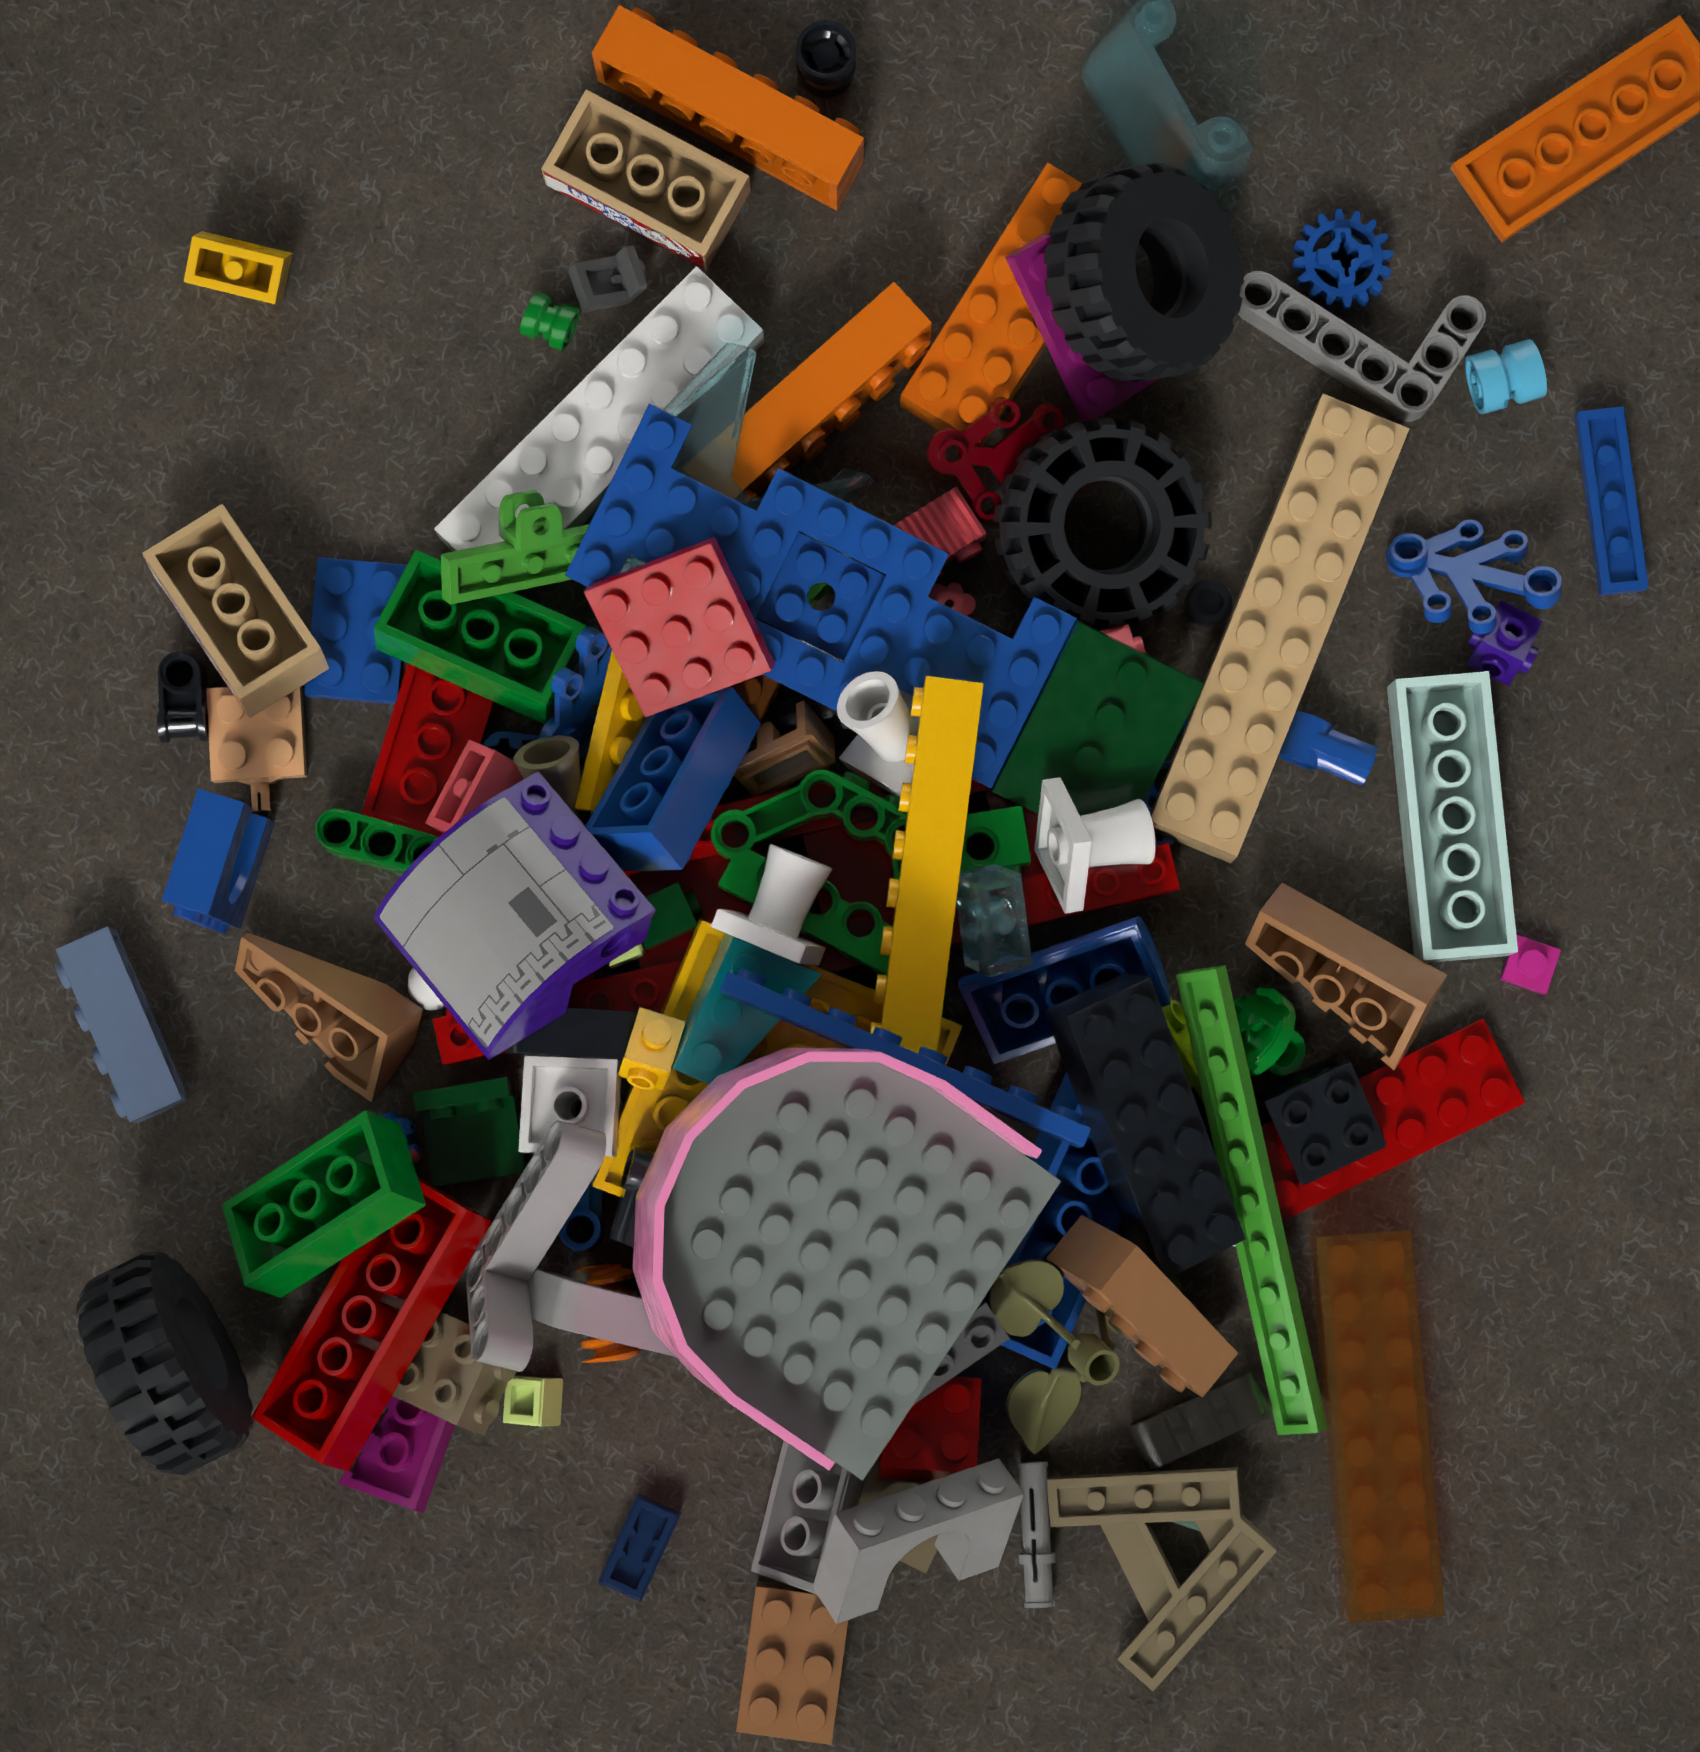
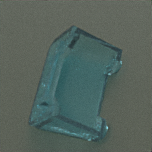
M1139 0L1087 55L1082 66L1081 75L1084 86L1130 167L1153 163L1167 164L1174 169H1181L1197 179L1196 183L1198 185L1203 184L1213 194H1216L1242 179L1254 148L1243 128L1237 121L1229 117L1218 116L1199 125L1196 123L1156 52L1157 46L1164 43L1171 36L1176 26L1177 15L1174 6L1170 0Z

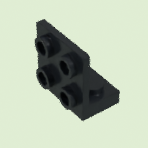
M1339 1053L1328 1056L1254 1091L1261 1110L1271 1117L1296 1177L1303 1185L1386 1146L1384 1137L1351 1062Z

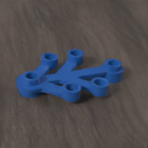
M1468 519L1460 522L1456 528L1427 540L1414 533L1399 535L1392 541L1386 551V564L1389 570L1397 576L1408 577L1412 580L1423 599L1424 616L1433 623H1441L1449 619L1452 614V604L1450 596L1446 592L1439 591L1430 572L1447 576L1468 611V626L1470 630L1477 634H1487L1493 631L1497 624L1495 607L1485 602L1475 584L1523 595L1528 603L1538 609L1551 608L1562 596L1561 575L1552 567L1538 566L1528 571L1524 576L1485 566L1502 558L1509 562H1519L1526 558L1528 555V538L1523 532L1518 530L1507 531L1500 539L1483 545L1484 530L1482 524L1476 520ZM1467 533L1476 534V536L1471 538H1466L1463 535ZM1510 544L1521 545L1520 547L1515 549L1507 547ZM1455 547L1469 551L1454 558L1440 555ZM1435 604L1444 605L1441 609L1430 608ZM1481 615L1489 617L1488 619L1483 621L1475 619L1476 617Z
M593 627L583 629L576 640V650L579 652V674L565 667L558 670L552 679L551 689L555 693V716L545 723L541 730L540 738H552L556 735L569 736L578 741L580 749L583 739L593 732L597 712L589 716L587 715L592 707L600 702L612 652L610 646L605 652L608 640L604 633ZM605 652L604 656L602 657L601 661L597 666L598 658ZM579 694V697L573 706L572 699L577 697Z

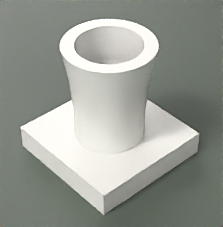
M879 671L868 672L853 679L844 688L838 699L837 714L844 725L858 734L839 759L848 769L900 798L902 782L911 783L913 764L904 763L908 734L917 736L919 717L910 716L913 696L899 690L896 681L889 674Z
M1061 777L1042 780L1034 851L1065 914L1083 911L1089 867L1117 864H1151L1155 856V832L1149 810L1141 799L1080 816Z
M770 844L765 871L750 914L746 915L738 911L718 909L711 927L796 963L819 965L826 947L798 935L819 890L833 869L787 849Z
M524 1056L518 1152L535 1153L552 1124L559 1120L605 1133L606 1151L604 1156L616 1157L619 1113L623 1106L620 1098L621 1077L618 1076L622 1061L618 1059ZM582 1102L581 1112L577 1116L575 1112L576 1106Z

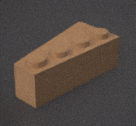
M1284 883L1280 884L1260 910L1245 943L1247 947L1291 984L1299 982L1308 989L1314 998L1312 1002L1324 1012L1331 1009L1351 1026L1348 1032L1362 1044L1368 1040L1384 1054L1381 1060L1393 1070L1398 1066L1417 1037L1447 977V974Z
M1081 1215L1047 1256L1046 1260L1067 1278L1091 1305L1110 1319L1108 1322L1116 1331L1137 1344L1134 1350L1153 1366L1159 1365L1163 1369L1159 1374L1160 1377L1175 1390L1182 1393L1185 1388H1188L1204 1397L1237 1356L1238 1352L1136 1244L1089 1218Z

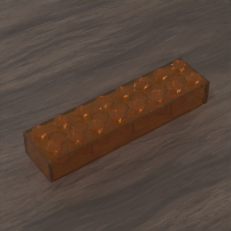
M1411 1230L1310 1236L1309 1246L1323 1408L1328 1426L1325 1432L1341 1617L1348 1623L1445 1616Z

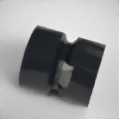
M830 20L816 21L804 28L798 37L796 69L798 79L805 90L815 96L825 98L838 96L847 90L854 80L856 70L855 41L849 30L842 24Z

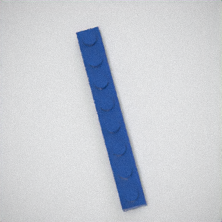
M740 968L737 975L728 971L719 990V993L842 1047L868 1049L887 1054L947 1081L981 1107L1076 1148H1081L1085 1145L1091 1128L1080 1124L1083 1115L1073 1110L1056 1105L1052 1112L1035 1104L1038 1096L1013 1085L1010 1086L1008 1092L990 1085L993 1078L991 1075L970 1066H966L963 1073L945 1065L948 1057L923 1046L920 1047L918 1053H915L900 1046L902 1037L885 1029L875 1027L873 1034L855 1027L856 1017L836 1008L830 1007L828 1014L809 1007L812 1001L810 997L789 988H785L782 995L764 987L767 979L751 971Z

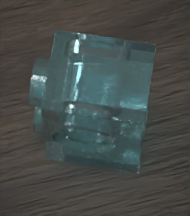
M997 864L960 872L956 903L965 966L989 977L1033 966L1021 873Z

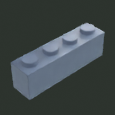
M107 926L55 949L60 959L59 962L55 963L57 975L65 989L72 987L78 1004L73 1006L75 1017L84 1032L90 1030L97 1047L91 1050L92 1056L101 1074L105 1075L108 1073L115 1090L110 1092V1097L118 1115L121 1118L127 1116L131 1123H140L190 1101L117 930Z

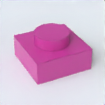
M1517 935L1518 952L1506 957L1499 980L1545 995L1547 994L1561 950Z

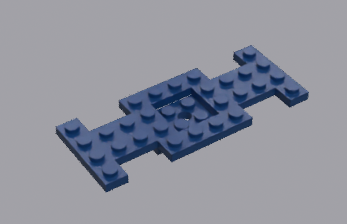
M649 403L565 576L588 587V585L621 573L629 555L648 563L715 537L775 662L772 671L763 675L837 711L838 699L844 688L853 679L868 672L879 671L889 674L896 681L899 690L913 696L914 687L923 688L926 676L984 683L972 779L992 788L1077 618L1033 597L1019 627L1011 639L928 597L949 554L779 468L757 511L672 469L693 425ZM844 554H846V555H848V556H850V557H852V558H854V559H856V560H858V561H860V562H862V563H864V564H866V565H868V566H870V567H872V568H874V569H876V570H878V571H880V572L886 574V576L883 575V574H881V573H879V572H877V571H875V570H873V569H871V568H869V567H867V566H865V565H863V564H861V563H859V562H857V561H855V560H853V559H851V558H849V557H847V556H845ZM819 582L829 584L835 592L834 604L829 609L823 611L814 609L807 599L810 587ZM756 617L759 618V619H761V620H763V621H765V622H767V623H769V624H771V625H773V626H775V627H777V628H779V629H781V630H783V631H785V632H787V633H789V634H791V635H793V636H795V637H797V638H799V639H801V640H803V641H805V642H807V643H809V644H811V645H813V646H815V647H817V648H819V649H821V650H823V651H825V652H827V653H829V654H831V655H833V656H835V657H837V658H839V659H841V660H843V662L840 661V660H838V659H836V658H834V657H832V656H830V655H828V654H826V653H824V652H822V651H820V650H818V649H816V648H814V647H812V646H810V645H808V644H806V643H804V642H802V641H800V640H798V639H796V638H794V637H792V636H790V635H788V634H786V633H784V632H782V631H780V630H778V629H776V628H774V627H772V626H770V625H768V624H766V623H764V622H762V621H760V620H758V619H756Z

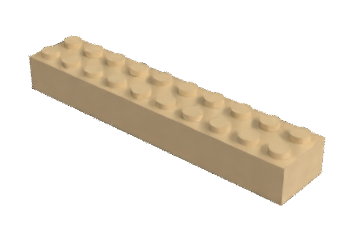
M1322 394L1210 664L1203 682L1204 686L1195 701L1185 730L1150 815L1155 833L1175 839L1179 843L1228 863H1232L1238 857L1410 428L1326 394Z

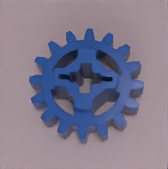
M1336 209L1332 221H1329L1324 214H1319L1315 220L1317 229L1306 224L1301 232L1302 237L1306 241H1296L1292 251L1302 257L1293 259L1291 270L1303 272L1298 278L1296 286L1299 288L1309 285L1311 291L1308 299L1311 301L1315 300L1318 296L1325 298L1323 303L1325 310H1329L1333 302L1336 301L1340 302L1342 312H1348L1354 299L1361 308L1366 306L1369 301L1367 292L1378 296L1383 289L1378 280L1387 281L1391 275L1392 270L1382 264L1391 261L1393 251L1381 249L1389 237L1387 233L1374 235L1373 230L1377 223L1374 219L1366 225L1359 223V211H1355L1350 220L1344 219L1341 209ZM1330 235L1329 246L1313 252L1316 243L1323 237ZM1351 235L1360 239L1365 245L1360 244ZM1339 247L1344 260L1351 261L1346 271L1342 268L1339 260H1333ZM1367 269H1371L1369 277L1354 287L1357 272H1366ZM1319 275L1324 276L1328 281H1330L1333 284V286H1330L1327 283H1325L1322 279H1320Z

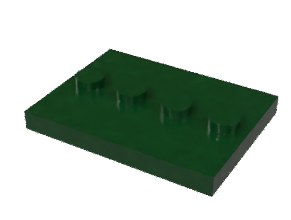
M1076 620L992 788H990L991 791L1031 811L1039 813L1042 780L1061 777L1080 816L1114 808L1136 799L1144 801L1204 683Z

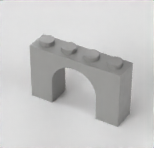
M998 1458L837 1512L831 1524L813 1589L836 1624L878 1610L887 1579L894 1566L911 1549L935 1535H938L935 1547L958 1581L999 1567L1024 1493Z

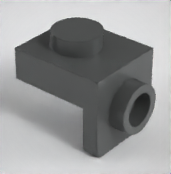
M633 245L623 247L615 256L574 263L568 269L582 313L632 303L647 288L646 268L642 260L638 259Z

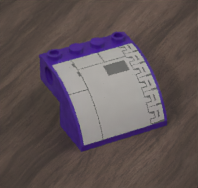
M538 771L477 807L435 840L397 880L377 909L374 920L482 1053L490 1060L565 1014L573 984L644 942L656 909Z

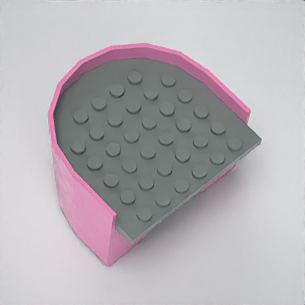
M782 1048L717 1076L665 1128L636 1194L632 1269L652 1331L694 1377L738 1410L830 1471L836 1462L863 1481L1061 1181L1026 1156L1037 1159L1042 1152L1040 1148L941 1078L879 1051L854 1048Z

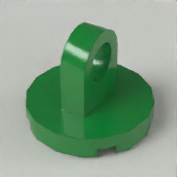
M1263 986L1255 988L1253 990L1257 993L1249 997L1243 994L1234 1000L1250 1077L1259 1075L1265 1070L1279 1076L1289 1075L1302 1064L1306 1051L1304 1039L1299 1033L1294 1031L1296 1015L1293 1004L1274 988ZM1287 1048L1285 1055L1281 1059H1279V1057L1284 1053V1051Z

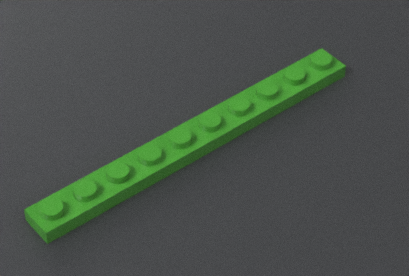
M1226 965L1184 971L1176 975L1216 1158L1246 1238L1235 1245L1277 1434L1319 1433L1328 1426Z

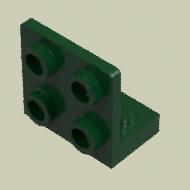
M504 1077L412 1093L415 1112L421 1113L433 1186L439 1187L523 1173L526 1166L524 1153L518 1152L520 1128L512 1079Z

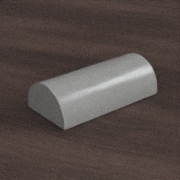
M783 1440L751 1571L816 1594L813 1584L834 1515L837 1512L859 1505L865 1478L862 1481L836 1462L829 1471Z

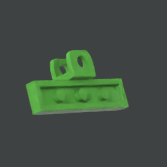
M535 490L505 495L499 507V536L505 541L441 554L442 598L451 605L572 580L565 576L590 524L563 529V520L559 508L553 503L545 504L541 494ZM522 504H528V508H522L516 519V509Z

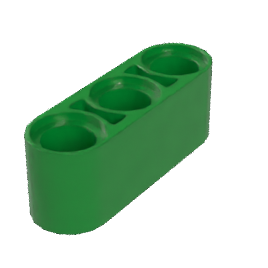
M336 808L325 811L317 820L315 827L318 841L329 853L340 858L403 875L421 851L428 848L438 839V837L432 834ZM346 822L350 824L351 832L347 840L339 844L329 842L328 831L335 823ZM382 835H391L396 840L393 852L384 857L373 854L372 848L375 840Z

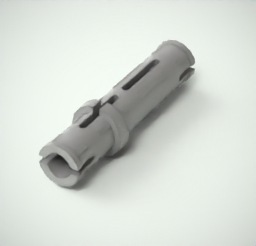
M1048 1461L1018 1463L1020 1489L1024 1493L1020 1508L1023 1553L1018 1554L1019 1564L1024 1565V1608L1055 1606V1601H1053L1052 1563H1056V1553L1051 1552L1047 1492Z

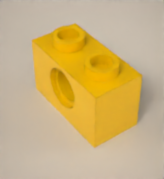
M201 231L192 236L184 282L276 304L284 297L293 253Z

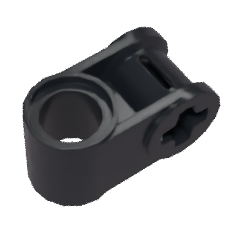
M177 651L170 653L160 662L157 673L159 693L157 727L161 743H169L171 738L199 737L201 741H209L206 689L208 688L206 668L201 661L185 652ZM182 663H190L193 668V678L185 686H176L172 678L174 669ZM178 720H193L191 722H176Z

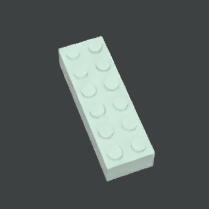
M1489 671L1395 679L1387 687L1414 956L1425 963L1502 957L1517 953L1518 945Z

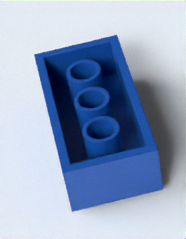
M732 686L648 716L585 827L623 872L682 870L690 859L703 830L710 822L723 793L730 785L731 779L743 756L749 750L761 723Z

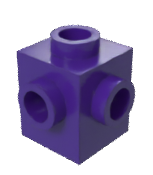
M1501 600L1496 607L1497 624L1495 629L1487 634L1472 632L1467 644L1474 647V650L1467 665L1480 672L1489 671L1490 679L1498 680L1509 686L1518 670L1526 674L1535 660L1539 648L1532 644L1543 621Z

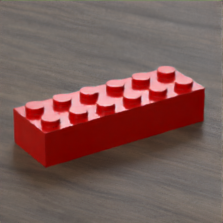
M418 1177L426 1205L341 1260L251 1416L253 1420L322 1465L349 1472L492 1223L490 1219Z

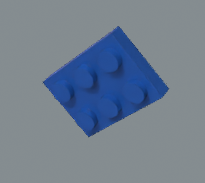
M318 557L310 632L321 647L329 669L305 683L304 695L306 697L395 705L401 687L403 661L376 649L374 627L407 565Z

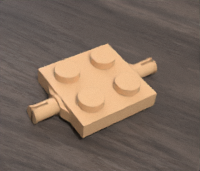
M303 686L251 718L247 716L228 687L206 688L211 781L213 783L240 782L251 785V812H271L269 784H274L286 778L307 777Z

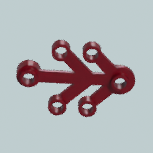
M1005 397L997 398L991 403L986 413L962 431L955 428H945L935 433L927 446L928 461L939 473L956 476L971 498V507L978 516L986 520L994 519L995 506H1001L1002 500L992 490L985 489L971 464L989 467L1002 486L1006 475L1013 474L1018 466L1016 459L1022 454L1020 450L1043 433L1046 434L1052 430L1062 428L1064 416L1060 409L1051 404H1042L1035 409L1033 417L993 447L978 446L976 444L998 426L1010 428L1020 418V409L1015 402ZM1004 405H1009L1011 408L1010 416L1005 420H999V409ZM1053 411V423L1044 427L1042 425L1043 415ZM951 445H957V456L952 460H946V449ZM1095 482L1088 483L1082 486L1080 489L1088 488ZM986 497H992V508L982 512L980 508L982 500Z

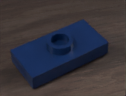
M638 1493L598 1583L641 1602L681 1512Z

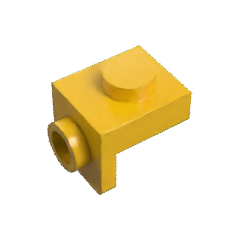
M640 1007L618 1076L627 1079L631 1085L640 1089L651 1090L656 1088L663 1090L669 1077L686 1022Z

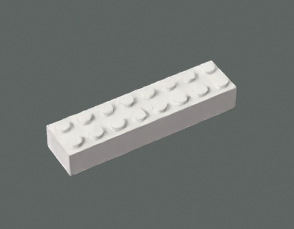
M696 266L434 528L438 537L452 551L505 541L499 536L500 503L505 495L535 490L541 494L545 504L553 503L559 508L563 520V529L582 526L597 511L649 403L686 422L764 344L763 329ZM522 504L516 509V519L520 510L525 507L528 508V504Z

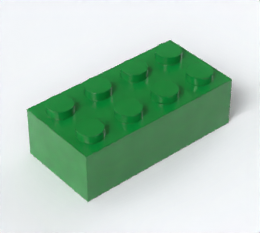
M415 549L374 627L377 650L545 724L555 708V693L551 689L552 679L561 668L566 667L574 671L579 661L576 640L580 632L587 625L513 592L450 605L442 598L441 560Z
M365 1110L223 1203L222 1208L244 1286L282 1298L424 1207L426 1203L401 1124Z

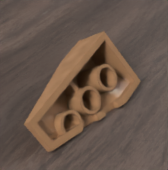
M248 932L241 936L234 971L272 1011L284 1009L293 1018L294 1023L299 1028L295 1035L304 1045L313 1040L327 1054L330 1060L324 1066L335 1078L370 1102L377 1099L415 1043L423 1008L382 982Z

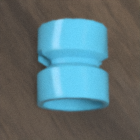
M1531 339L1505 345L1500 355L1491 349L1469 355L1465 358L1467 384L1474 406L1480 414L1507 408L1509 399L1522 404L1546 396L1547 379L1539 350Z

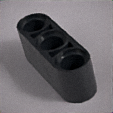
M567 1008L565 1014L504 1050V1053L568 1058L618 1059L622 1061L638 1012Z

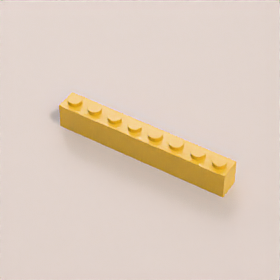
M931 676L925 677L923 688L914 687L910 716L919 717L917 736L908 734L904 763L913 764L911 783L902 782L898 811L907 812L905 831L896 830L892 859L901 860L899 879H889L886 907L895 908L893 927L883 926L880 955L889 956L887 975L877 974L874 1003L883 1004L881 1022H871L870 1027L871 1034H873L875 1027H879L902 1037L900 1046L915 1053H918L921 1046L936 1052L938 1049L984 683Z

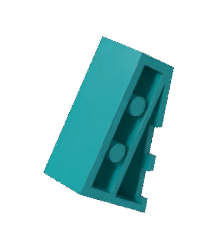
M725 933L685 1021L672 1068L710 1084L717 1076L737 1068L780 1021V1019L720 994L719 990L727 971L735 975L738 974L740 968L751 971L767 979L765 988L781 995L785 988L804 994L821 974L808 966L796 963Z

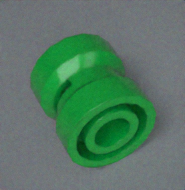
M537 291L528 303L519 332L530 339L538 338L543 334V339L548 341L550 347L563 352L568 347L577 327L580 309L569 304L563 306L555 305L553 308L551 297Z

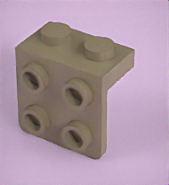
M440 1312L392 1396L454 1425L485 1436L489 1425L493 1423L498 1415L499 1402L507 1383L514 1377L517 1371L475 1362L471 1353L469 1324Z

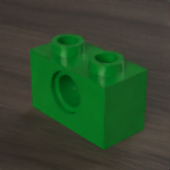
M1022 806L967 814L958 886L974 883V874L993 872L994 879H1005L1022 875L1021 867L1029 866L1031 863ZM974 836H983L992 844V855L985 860H975L967 853L966 842Z

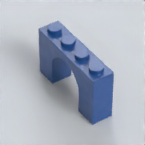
M197 789L162 897V901L175 906L172 915L226 934L228 926L241 929L275 823L266 817L252 814V807L244 802Z

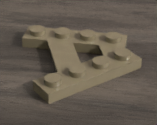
M1238 1467L1049 1476L1047 1479L1050 1527L1100 1525L1149 1621L1121 1652L1117 1660L1152 1691L1161 1684L1279 1548L1242 1515ZM1195 1521L1204 1537L1210 1552L1181 1585L1149 1523Z

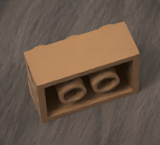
M757 1580L736 1732L832 1745L848 1620L836 1624L818 1595L787 1584Z

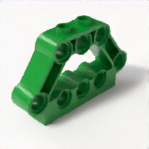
M815 770L807 774L797 787L744 811L728 810L716 818L711 829L712 843L717 853L730 861L718 886L720 889L753 907L767 861L765 857L753 852L754 848L811 821L829 819L830 817L842 822L847 835L853 840L860 842L875 840L883 844L888 856L891 858L893 876L895 879H899L901 860L892 859L894 846L892 837L896 830L905 829L907 812L898 811L900 798L892 794H887L885 800L868 791L871 786L869 782L851 772L846 771L844 776L841 777L827 770ZM818 784L830 786L836 794L834 802L826 808L815 807L808 799L809 791ZM866 806L875 811L878 820L873 828L862 831L852 825L850 815L856 808ZM731 824L743 825L749 832L747 842L739 848L728 847L722 841L724 829ZM826 880L820 890L830 894L833 902L832 906L824 914L816 915L809 911L800 933L821 942L839 954L860 963L878 974L887 975L889 956L880 955L883 926H893L882 921L878 909L872 904L864 901L850 904L841 899L836 887ZM856 912L869 914L874 921V930L866 937L852 935L847 928V921L852 914Z

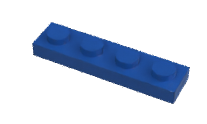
M1624 406L1579 411L1574 415L1599 597L1646 591L1649 586Z

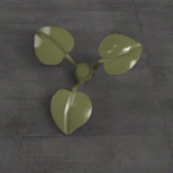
M1028 1259L1005 1266L988 1291L989 1308L1005 1332L1013 1336H1028L1043 1319L1069 1343L1068 1360L1074 1368L1057 1365L1056 1370L1052 1368L1050 1374L1042 1369L1031 1370L1014 1383L1007 1396L1006 1410L1009 1420L1027 1448L1034 1454L1045 1447L1059 1433L1074 1413L1081 1397L1080 1381L1083 1383L1088 1381L1093 1385L1107 1384L1117 1375L1120 1367L1119 1358L1113 1351L1116 1348V1344L1110 1339L1108 1328L1116 1334L1120 1333L1109 1324L1108 1321L1110 1319L1098 1309L1095 1311L1101 1339L1094 1334H1080L1075 1337L1049 1313L1061 1301L1064 1283L1060 1272L1052 1264L1041 1259ZM1174 1276L1168 1278L1179 1290L1182 1288L1181 1283Z

